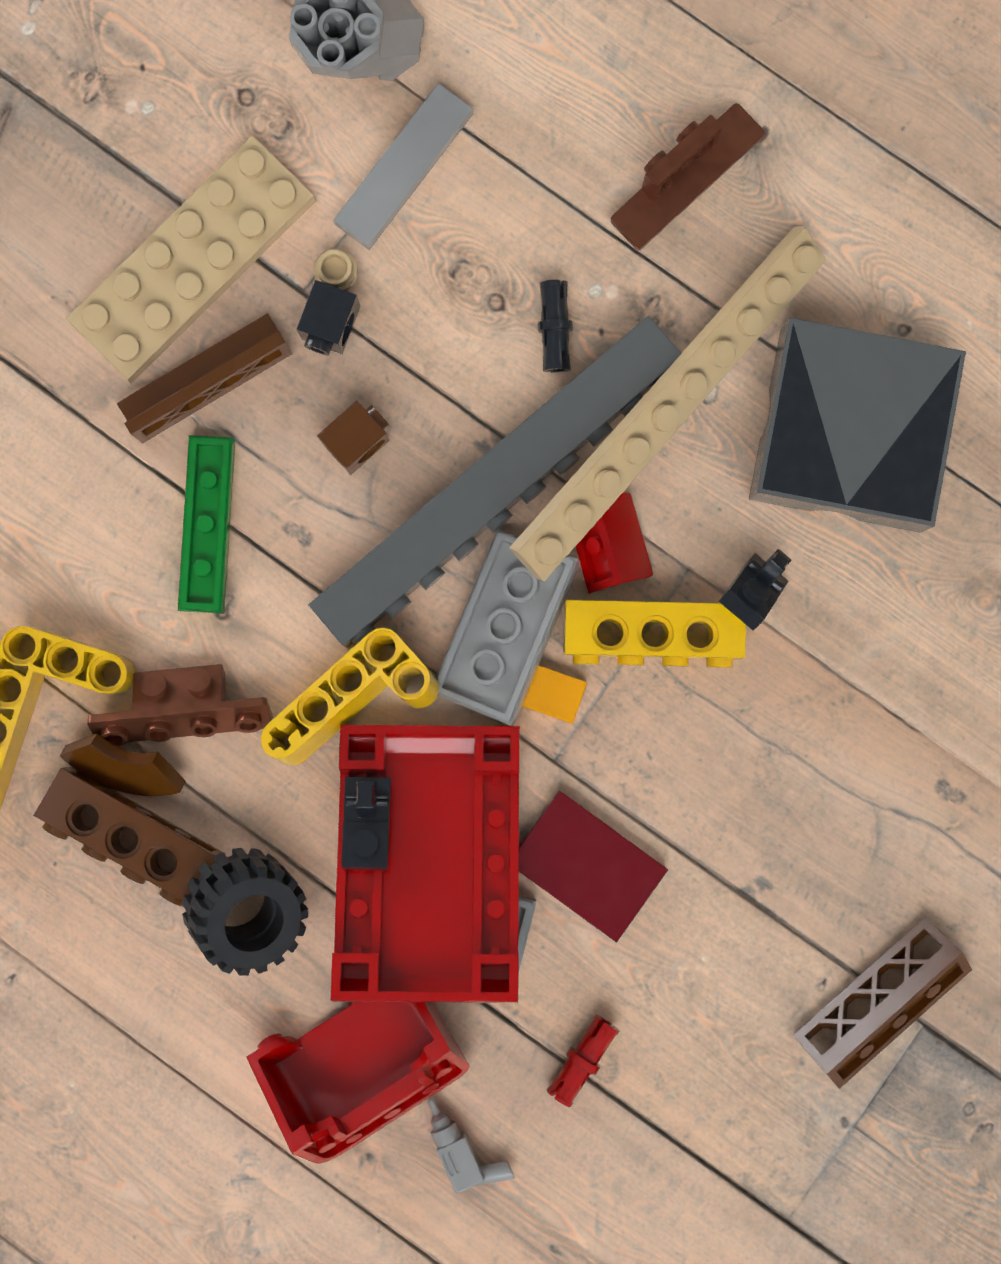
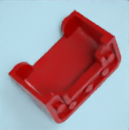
M354 1002L299 1039L292 1036L283 1037L280 1033L273 1034L263 1039L258 1044V1049L246 1056L291 1153L317 1164L328 1162L350 1150L458 1080L470 1067L460 1047L431 1002Z

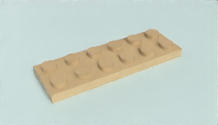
M252 135L99 285L66 320L132 384L316 202L315 196Z

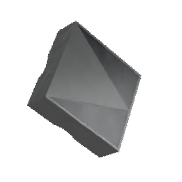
M789 317L779 333L769 387V416L759 441L749 500L804 511L837 512L861 522L918 533L935 527L966 351Z

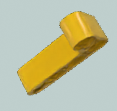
M387 628L375 629L368 633L266 725L261 735V746L266 754L279 762L290 766L299 765L340 730V725H346L388 686L409 706L419 709L431 705L438 697L439 682L428 667L394 631ZM387 644H395L396 650L392 658L387 661H379L378 655L382 647ZM361 673L362 681L360 686L354 691L346 692L345 685L348 678L353 674ZM414 676H424V684L420 691L408 694L406 692L407 682ZM321 703H327L328 712L325 718L319 722H313L312 715L314 709ZM299 723L309 729L306 734L303 732L304 729L298 726ZM289 735L288 741L291 746L285 750L286 745L283 739Z

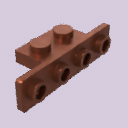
M738 103L733 104L717 120L710 114L700 124L696 121L691 122L676 138V141L679 143L668 154L663 150L658 152L644 167L646 174L642 188L611 216V224L636 250H641L763 138L765 131Z
M222 664L136 672L133 675L132 711L89 715L87 725L92 735L97 733L111 744L122 746L127 742L146 740L164 742L175 737H210L216 733L235 731L253 733L264 729L273 720L268 700L264 697L225 701V671Z

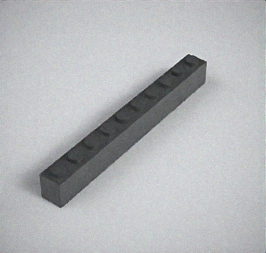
M648 315L323 591L308 606L342 646L347 648L352 643L356 645L368 633L376 629L374 624L386 614L393 619L408 607L412 601L407 596L420 585L427 590L442 578L445 572L441 567L454 556L458 561L468 556L479 545L475 538L489 528L494 533L513 516L509 509L522 499L528 504L546 488L542 481L555 470L559 475L569 470L580 459L576 452L589 442L595 447L613 431L609 424L621 414L626 417L642 399L643 395L650 390L682 353Z

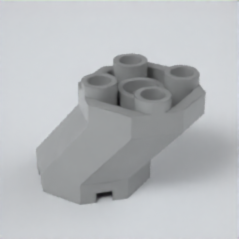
M295 0L294 8L291 10L289 40L291 46L312 74L346 79L379 76V80L393 81L419 62L421 38H423L424 18L410 0Z

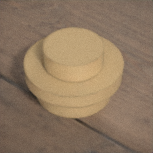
M329 249L320 254L316 259L314 276L317 281L347 291L356 282L358 268L355 259L347 251Z

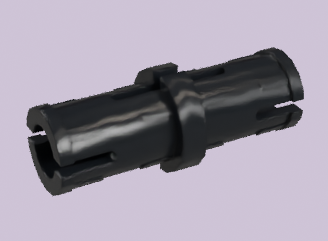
M546 280L540 282L542 312L541 321L538 322V332L542 333L543 372L559 373L571 371L569 332L573 331V323L568 317V281Z

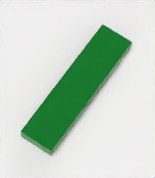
M189 435L177 610L180 612L224 614L235 455V439L232 437Z

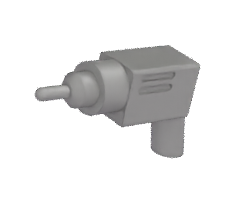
M433 1098L428 1099V1104L434 1115L431 1121L433 1130L430 1133L437 1146L438 1155L457 1194L473 1186L515 1179L508 1161L481 1166L467 1132L463 1131L460 1133L455 1120L450 1121L447 1114L439 1111Z

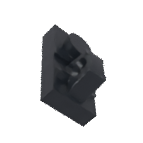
M777 549L767 561H764L759 555L754 553L718 602L754 631L766 618L789 582L781 574L785 571L791 559L780 549Z
M345 777L341 868L343 870L388 871L391 778Z

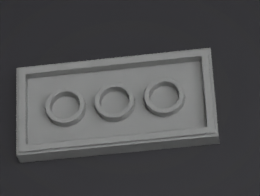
M497 529L437 675L439 682L438 696L514 726L580 561L567 555L544 582L535 578L509 549L518 537Z

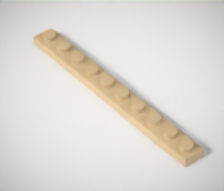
M806 227L792 228L509 547L535 578L545 582L826 262V258Z

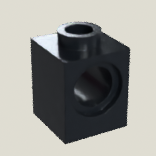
M315 280L296 329L301 339L306 341L304 346L311 351L329 356L330 351L343 355L361 307L357 295Z

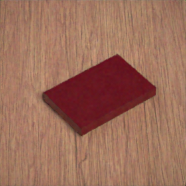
M560 790L519 846V872L616 943L668 872L665 866Z

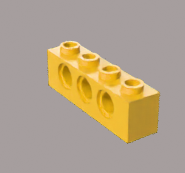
M566 600L564 603L563 656H573V664L599 665L600 656L617 657V665L644 666V657L662 658V666L688 667L689 658L706 659V667L733 668V659L745 658L746 624L721 603ZM610 621L619 627L621 638L616 645L606 646L599 641L597 628L600 623ZM654 622L663 628L665 638L659 647H651L644 642L642 629L646 623ZM693 623L703 625L708 631L709 639L703 648L692 646L687 639V630Z

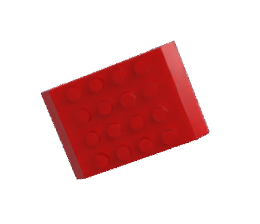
M340 725V795L334 953H332L330 1001L518 1003L520 726ZM345 777L391 778L388 871L343 870L341 868Z

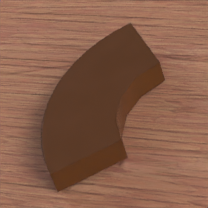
M97 733L65 745L60 754L64 761L86 777L106 787L140 796L173 795L181 793L186 782L159 752L143 754L127 751L111 744Z

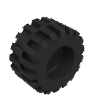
M243 848L232 849V856L226 857L223 852L215 855L216 862L211 866H208L206 862L198 868L201 876L198 879L191 877L187 884L191 894L183 895L182 905L186 912L182 913L184 923L207 961L213 966L217 964L221 971L230 974L235 969L239 976H249L251 969H255L258 974L268 971V964L274 962L278 966L285 961L282 955L287 950L292 953L298 946L295 941L296 936H304L306 926L301 920L308 918V908L303 903L307 900L305 894L285 867L269 853L265 856L261 850L251 848L247 854ZM254 895H264L263 905L253 919L239 926H225L229 912L239 901Z

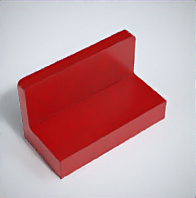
M628 492L622 493L575 546L589 594L653 576L632 496Z

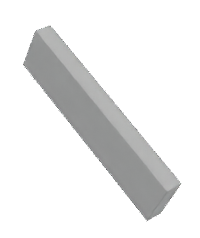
M438 83L334 218V224L370 250L472 117L473 108Z

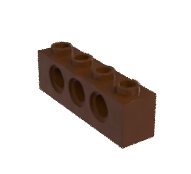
M73 767L60 768L33 815L45 822L42 828L48 833L67 840L68 836L84 844L81 850L88 856L102 862L109 858L123 866L120 872L124 876L140 884H144L146 880L161 888L160 896L178 906H183V895L191 894L187 887L191 877L198 879L201 876L198 868L205 862L208 866H211L216 862L214 856L222 852L117 791L86 777ZM87 804L93 806L99 815L98 823L93 829L85 826L81 819L82 809ZM124 827L132 828L137 834L138 843L133 851L125 849L120 843L119 835ZM162 849L172 851L177 858V866L172 873L162 870L158 864V855Z

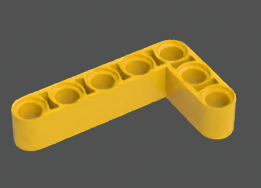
M17 626L5 633L0 643V721L6 726L7 734L4 741L0 743V810L45 675L99 693L121 694L133 687V675L137 672L135 665L130 659L123 655L37 628ZM30 635L35 641V651L32 656L25 659L20 653V643L22 639ZM68 649H74L78 656V664L73 671L68 673L62 667L61 660L64 652ZM111 662L117 663L121 670V677L114 686L107 685L103 677L105 667ZM12 678H16L21 685V693L15 701H11L5 691L8 681Z

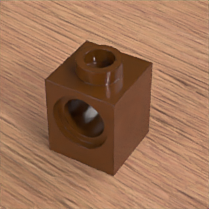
M356 400L322 430L317 437L351 476L389 442L388 435L384 431L389 424L372 405L365 410Z

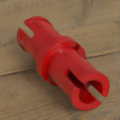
M599 1015L594 1016V1020L577 1046L569 1048L566 1053L568 1060L551 1086L546 1090L550 1096L555 1094L554 1099L567 1107L572 1106L574 1099L589 1076L597 1074L601 1068L598 1062L615 1036L620 1032L617 1027H611L612 1023Z

